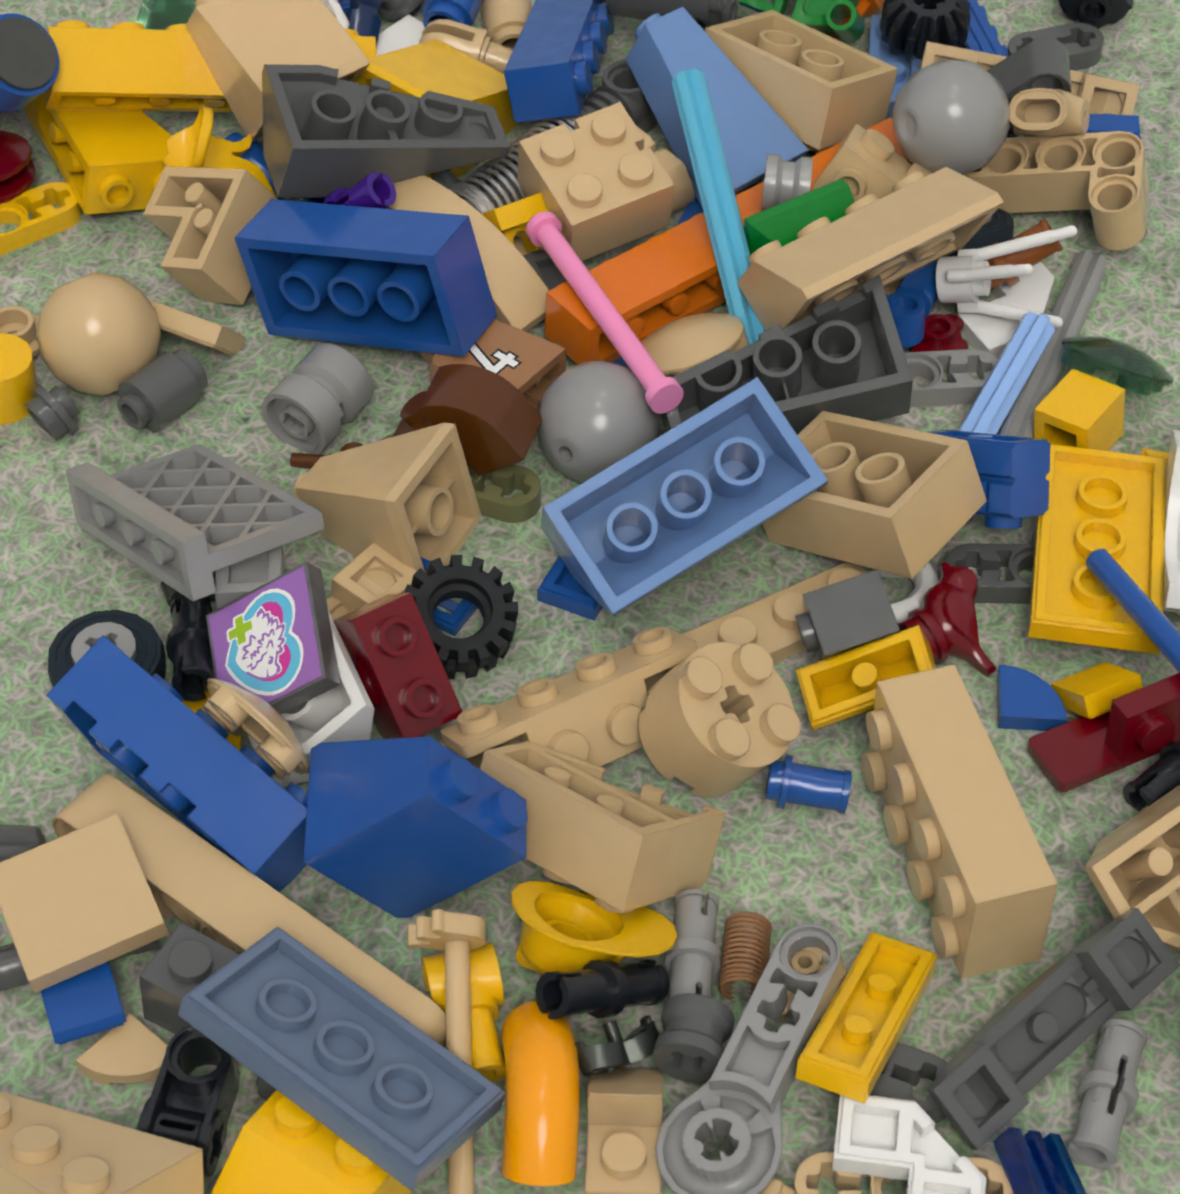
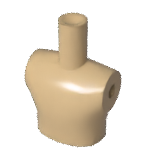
M1051 88L1027 89L1016 94L1009 105L1010 121L1015 135L1085 134L1089 127L1088 101L1064 90Z

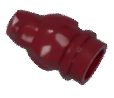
M943 562L940 565L941 578L939 583L929 588L926 592L920 609H914L909 612L907 619L898 623L900 632L919 625L930 643L936 665L944 663L948 656H952L966 661L981 674L988 677L996 671V667L983 652L979 644L975 609L978 579L973 570L968 567L952 566L949 563Z

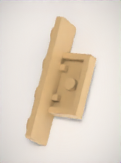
M667 627L645 630L637 634L632 640L633 644L613 653L601 652L582 658L575 664V670L555 679L541 678L530 681L517 689V696L497 705L483 704L463 711L458 715L456 723L440 730L443 742L463 758H471L484 752V750H489L520 736L521 742L529 741L601 767L643 748L638 722L639 713L645 709L648 697L646 695L648 691L644 679L682 662L698 649L696 641Z

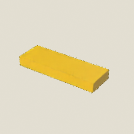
M871 932L798 1058L795 1079L865 1104L931 981L938 955Z

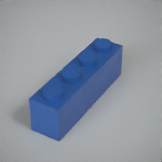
M535 0L504 69L515 123L580 114L586 95L592 93L593 76L600 72V57L602 54L607 53L608 35L614 33L613 15H611L607 4L602 3V0Z

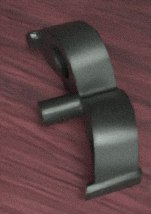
M650 1015L643 1017L640 1020L641 1026L632 1031L624 1040L622 1039L617 1021L613 1020L602 1024L608 1040L607 1043L585 1046L584 1042H574L577 1048L578 1062L582 1075L592 1076L608 1073L652 1055L659 1033Z

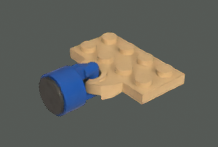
M14 13L0 15L1 114L20 111L52 86L59 71L58 51L49 33L33 19Z

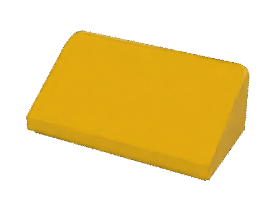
M917 625L796 670L811 727L813 730H817L874 709L878 681L936 668L930 643L920 626Z

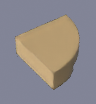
M129 1013L125 1017L126 1022L122 1026L112 1028L76 1059V1064L81 1074L100 1084H128L146 1080L148 1083L156 1082L168 1045Z

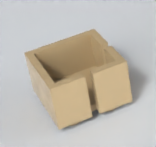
M621 102L575 119L573 131H569L564 123L519 141L517 181L526 197L542 193L547 210L554 213L562 224V235L581 261L670 226L675 184L650 147L643 149L644 137Z

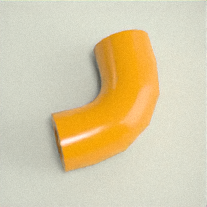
M536 1001L525 1002L513 1009L505 1019L501 1031L502 1049L505 1056L506 1092L501 1174L506 1179L525 1185L558 1186L568 1184L576 1178L580 1117L578 1053L574 1043L576 1042L575 1034L568 1018L549 1019V1012L542 1014Z

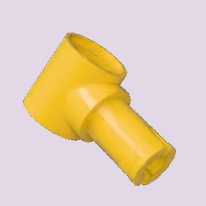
M489 942L481 948L470 950L472 1068L491 1082H497L505 1078V1063L495 1025V1020L500 1014L498 1006L504 1005V991L496 952L493 944ZM445 952L421 956L426 992L430 991L432 1001L446 1013Z

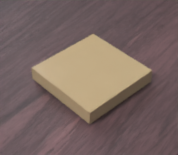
M118 813L0 862V909L34 993L170 935Z

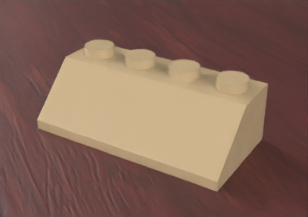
M944 167L928 176H925L922 170H919L900 180L892 187L893 193L879 200L875 193L857 200L845 210L846 216L836 221L830 222L828 217L825 216L811 222L797 233V240L784 246L781 245L779 240L762 246L749 256L748 260L751 264L737 284L765 331L778 325L783 329L812 315V308L835 298L838 302L860 291L861 284L877 276L881 277L883 287H886L938 261L940 257H946L962 249L1004 203L998 192L948 167Z

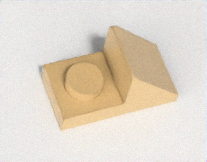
M620 1068L608 1073L589 1076L585 1194H661V1173L658 1169L655 1149L662 1125L663 1072L659 1069Z

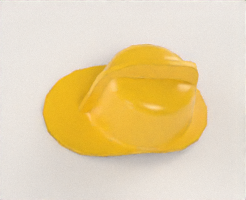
M528 881L517 884L510 894L511 905L522 919L516 961L522 967L540 974L552 971L582 970L590 961L610 959L619 964L624 956L646 957L660 955L672 949L678 938L675 926L662 914L646 906L634 909L631 913H614L599 907L594 902V896L543 881Z

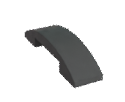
M1138 908L1128 910L1067 953L1009 1001L957 1052L935 1078L927 1091L971 1150H978L1030 1103L1025 1095L1117 1011L1132 1010L1171 975L1180 964Z

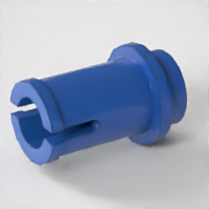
M785 755L784 761L776 760L769 766L765 799L778 801L777 808L784 809L787 802L834 810L845 814L851 787V770L840 771L793 763L792 755Z

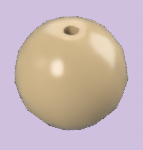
M96 272L61 285L52 292L40 310L36 336L41 358L56 379L77 392L103 396L118 391L120 383L157 357L161 331L156 310L141 289L122 277Z

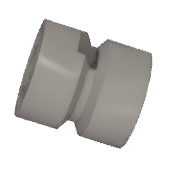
M321 343L315 346L295 366L291 375L284 377L264 398L262 403L263 417L270 430L279 440L308 454H320L341 433V424L352 421L370 402L374 394L373 382L366 368L346 349L334 344Z

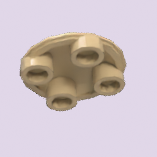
M701 313L671 321L651 332L641 343L665 376L672 375L674 377L727 350L734 353L748 346L749 340L739 317L728 313Z
M215 678L207 680V688L211 696L202 706L204 710L229 733L232 734L240 727L259 745L254 751L275 771L273 775L282 780L293 771L299 774L309 773L310 767L302 746L289 724L273 707L256 694L237 685Z

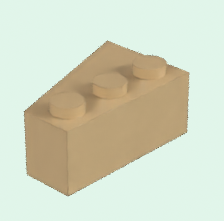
M0 1091V1194H204L202 1148Z

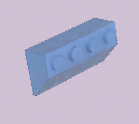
M756 377L544 506L542 509L541 529L574 579L613 617L822 488L828 483V479L762 382Z

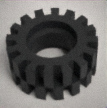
M451 555L450 563L447 566H443L440 557L432 560L429 563L428 572L425 573L420 568L413 575L412 585L407 584L404 593H412L448 679L455 680L456 672H464L467 679L476 677L478 670L483 667L487 672L496 667L498 658L504 659L508 653L517 625L518 601L512 602L515 591L511 583L501 584L503 573L495 566L489 573L483 571L484 560L473 557L471 566L462 565V555ZM451 598L468 600L480 610L483 617V625L477 633L470 637H449L441 632L435 624L433 613L436 607L443 601Z

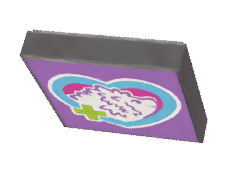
M305 562L206 615L215 679L232 683L256 694L280 715L341 685L320 568ZM239 727L232 735L238 737L245 732Z

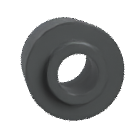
M178 349L173 353L163 352L119 384L118 394L120 399L117 402L119 411L132 427L136 429L146 427L155 433L200 400L201 391L208 385L207 376L200 363L189 352L183 349Z

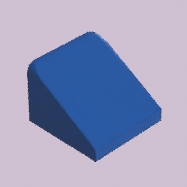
M109 962L41 990L55 1044L59 1043L61 1045L122 1026L126 1022Z

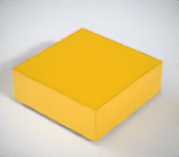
M1108 662L1050 683L1062 700L1066 710L1088 719H1093L1110 712L1113 699L1143 688L1140 674Z

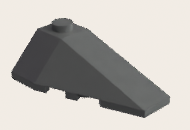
M264 64L262 71L264 158L278 198L326 197L329 193L340 187H352L374 171H378V177L381 173L386 174L394 183L506 156L509 152L510 146L494 106L431 91L422 94L421 98L390 91L391 82L372 78L369 86L338 78L339 69L322 65Z

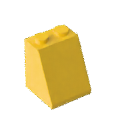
M438 39L367 58L370 64L357 80V83L368 86L372 78L391 82L390 91L419 98L425 92L431 91L494 106L505 136L519 124L514 121L505 74ZM475 163L450 170L457 178H460ZM439 172L427 174L424 176L431 179L434 175H436Z

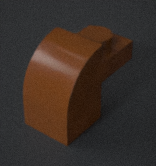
M449 364L438 368L427 391L416 394L403 406L400 412L402 420L393 437L444 422L453 423L457 428L466 463L478 476L523 461L542 422V417L514 385L498 374L474 365Z

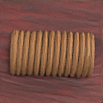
M737 912L730 915L725 921L718 989L729 1000L734 999L731 994L735 993L731 991L735 989V987L731 986L735 984L734 980L751 982L749 984L756 987L769 961L771 922L766 917L755 912Z

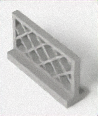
M201 444L112 475H108L89 462L66 469L77 525L191 601H196L216 593L212 572L325 529L321 511ZM213 543H221V544L216 545V546H213V545H212Z

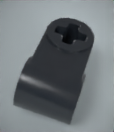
M193 1026L180 1030L172 1037L166 1047V1053L151 1097L145 1103L137 1125V1130L202 1148L203 1176L206 1177L214 1175L226 1140L227 1123L239 1091L240 1078L235 1058ZM203 1065L217 1066L210 1074L190 1076V1073L197 1067Z

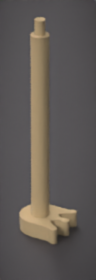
M433 909L432 917L418 916L416 917V924L407 925V947L445 951L446 1049L472 1067L470 950L481 948L486 944L485 919L471 914ZM474 1134L448 1157V1194H475Z

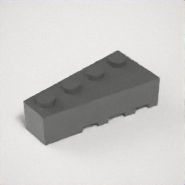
M877 276L861 284L860 291L838 302L833 298L812 308V315L783 329L778 325L759 334L758 341L734 353L727 350L674 376L673 378L677 380L684 391L683 399L676 408L661 414L665 432L756 377L762 382L797 435L822 411L870 421H878L909 413L913 379L881 277Z

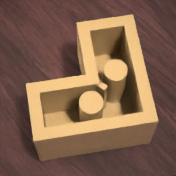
M165 166L143 213L147 219L172 239L160 267L199 299L212 303L244 305L252 286L234 237L271 199H279L246 169Z

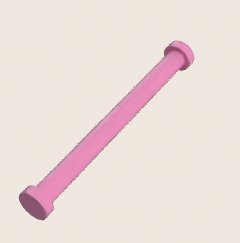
M549 211L540 212L533 216L526 226L528 238L534 245L544 248L646 390L645 400L649 407L658 414L667 413L676 408L683 399L684 391L673 377H666L562 235V224L554 213Z

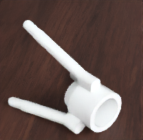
M1070 225L978 249H959L957 256L940 257L936 266V290L940 303H957L959 314L981 313L1015 321H1021L1023 315L1028 312L1041 314L1038 311L980 300L979 296H988L990 294L991 279L1031 275L1034 270L1033 266L1028 263L990 266L988 261L984 260L1074 237L1078 229L1076 226ZM1045 314L1050 318L1049 322L1055 328L1062 326L1063 320L1061 317Z

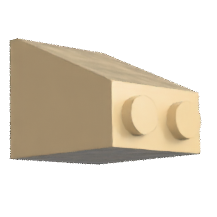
M196 0L194 3L196 7L186 24L187 30L245 135L251 134L252 142L263 137L262 71L264 64L322 65L339 69L338 78L351 82H357L370 64L363 51L321 0Z

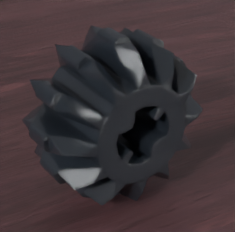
M885 0L880 21L881 40L889 44L890 53L906 54L908 62L923 58L926 41L963 48L970 28V3L966 0Z

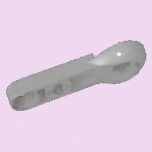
M807 923L796 925L784 933L778 941L710 1080L676 1105L662 1123L655 1146L658 1169L675 1194H763L775 1178L783 1149L781 1105L795 1078L798 1058L831 1003L844 971L839 940L831 930L822 925ZM816 947L827 952L830 960L822 971L806 975L798 973L790 966V961L794 954L803 948ZM787 989L795 994L791 1003L794 1026L782 1024L777 1033L770 1032L766 1017L778 1019L782 1015L788 1002ZM717 1135L730 1136L733 1154L727 1157L721 1151V1160H709L704 1142L711 1138L713 1143L717 1144Z

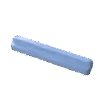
M1032 312L1023 315L957 431L998 433L1055 332V327L1049 322L1050 318L1043 313L1038 315Z

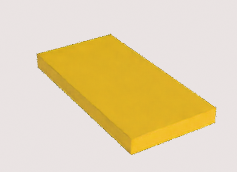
M1051 444L1050 472L1046 475V480L1049 481L1048 510L1044 515L1036 516L1028 637L1159 654L1160 650L1086 567V560L1095 550H1107L1163 613L1167 459Z

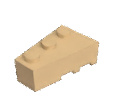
M529 741L484 750L480 770L526 799L528 816L526 823V859L542 867L541 871L547 878L560 883L572 884L594 896V902L599 907L621 914L631 913L634 909L675 897L679 892L686 889H700L708 880L726 812L707 805L702 808V812L694 815L663 804L665 790L645 784L642 786L639 795L603 782L606 769Z

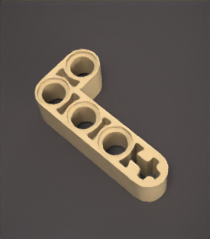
M1113 131L1064 136L1006 138L999 151L987 165L964 175L998 192L1004 202L999 208L1008 213L1091 209L1096 241L1108 250L1120 251L1129 249L1137 245L1144 238L1146 232L1149 200L1146 159L1143 141L1131 132Z

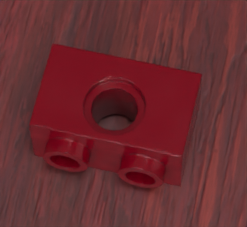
M411 592L386 595L333 620L374 707L373 721L383 739L419 737L456 719L463 712Z

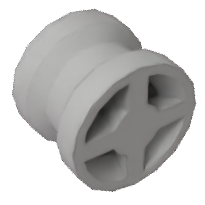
M767 154L761 211L810 192L813 158L800 157L796 162L783 161L778 154Z

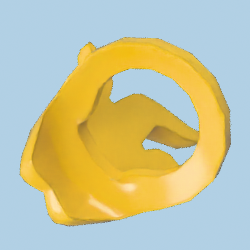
M201 106L193 125L167 139L166 151L168 155L162 162L164 167L246 169L275 195L260 167L253 162L240 158L249 151L252 143L251 134L237 142L212 136L214 112L211 108Z

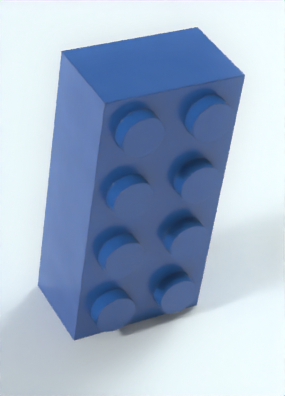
M271 199L234 237L269 335L464 357L497 317L471 221L467 215Z

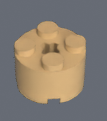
M714 642L698 648L650 687L646 694L648 697L645 709L639 713L638 722L643 748L657 771L669 781L677 777L685 784L693 787L689 793L700 797L723 796L738 788L778 760L786 752L791 742L798 737L801 729L800 719L794 711L789 691L780 675L774 669L772 657L762 646L755 643H747L741 646L730 642Z

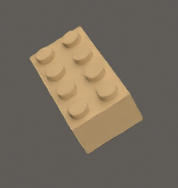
M955 664L878 681L874 710L866 714V727L870 742L868 752L861 755L862 773L869 791H881L887 805L884 807L883 816L891 843L894 846L903 844L910 860L907 862V877L913 896L917 901L927 900L933 912L931 933L938 954L941 958L952 957L961 979L1040 960L1058 883Z

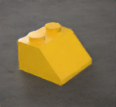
M276 1090L243 1125L211 1194H411V1190Z

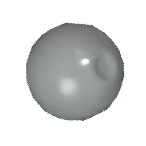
M942 59L915 71L896 96L893 107V129L897 144L903 155L912 163H918L933 173L948 167L965 175L987 165L1005 142L1010 128V107L1007 95L1000 82L977 63L964 60Z
M607 361L582 362L553 379L543 394L537 412L542 417V422L537 430L538 441L545 457L556 470L568 479L584 483L660 436V414L653 412L645 400L646 390L629 367Z

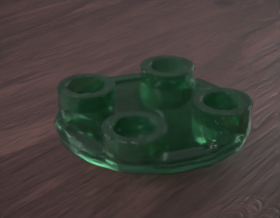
M1100 336L1065 337L1061 342L1065 351L1060 362L1090 374H1094L1096 368L1117 373L1119 375L1116 384L1129 391L1150 396L1152 390L1162 392L1164 386L1173 384L1174 377L1159 362L1142 349L1126 342Z

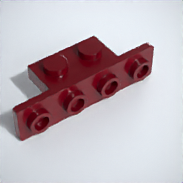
M1180 673L1113 699L1110 712L1093 719L1082 716L1029 738L1028 753L1060 792H1067L1160 753V749L1169 742L1178 743L1180 741Z

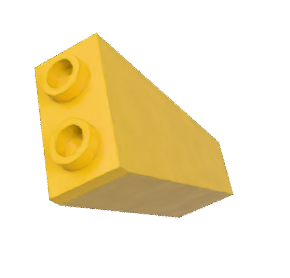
M44 92L24 107L27 117L64 180L69 184L85 215L146 209L164 169L162 162L168 155L166 141L172 136L142 111L45 109Z

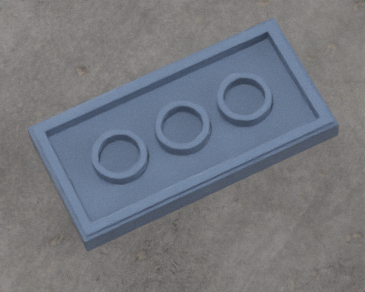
M278 926L182 997L178 1012L179 1017L411 1191L500 1110L506 1092Z

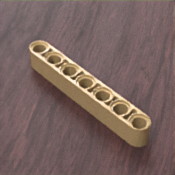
M103 773L52 819L53 829L57 836L61 837L118 813L159 911L164 918L167 919L173 915L182 923L238 954L247 950L278 926L443 1047L446 1045V1013L434 1001L114 776Z

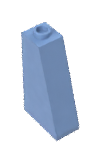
M683 6L663 16L659 13L653 14L639 25L635 31L637 40L629 52L626 61L674 155L685 164L701 207L702 203L672 87V80L675 78L676 73L680 71L699 68L705 73L735 195L764 182L767 154H778L783 161L796 162L800 157L805 156L808 148Z

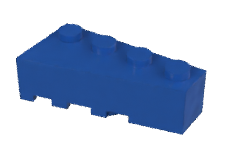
M104 635L46 694L94 750L198 836L278 892L289 885L306 866L303 863L308 794L293 782L285 789L282 788L271 778L275 771L261 756L246 745L240 751L226 740L229 736L228 733L211 716L201 709L194 713L182 703L184 701L183 697L167 681L156 673L153 676L148 674Z

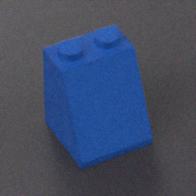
M431 737L319 743L311 748L303 863L396 918H410L526 859V823L528 818L526 799Z

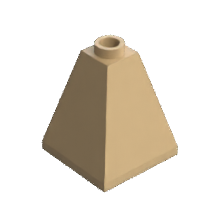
M440 423L320 457L309 472L300 474L294 487V497L322 512L325 529L319 531V533L354 557L360 555L374 542L402 564L416 571L421 568L425 573L427 571L424 570L421 557L429 561L440 557L443 566L449 565L451 555H457L482 517L457 428L453 423Z

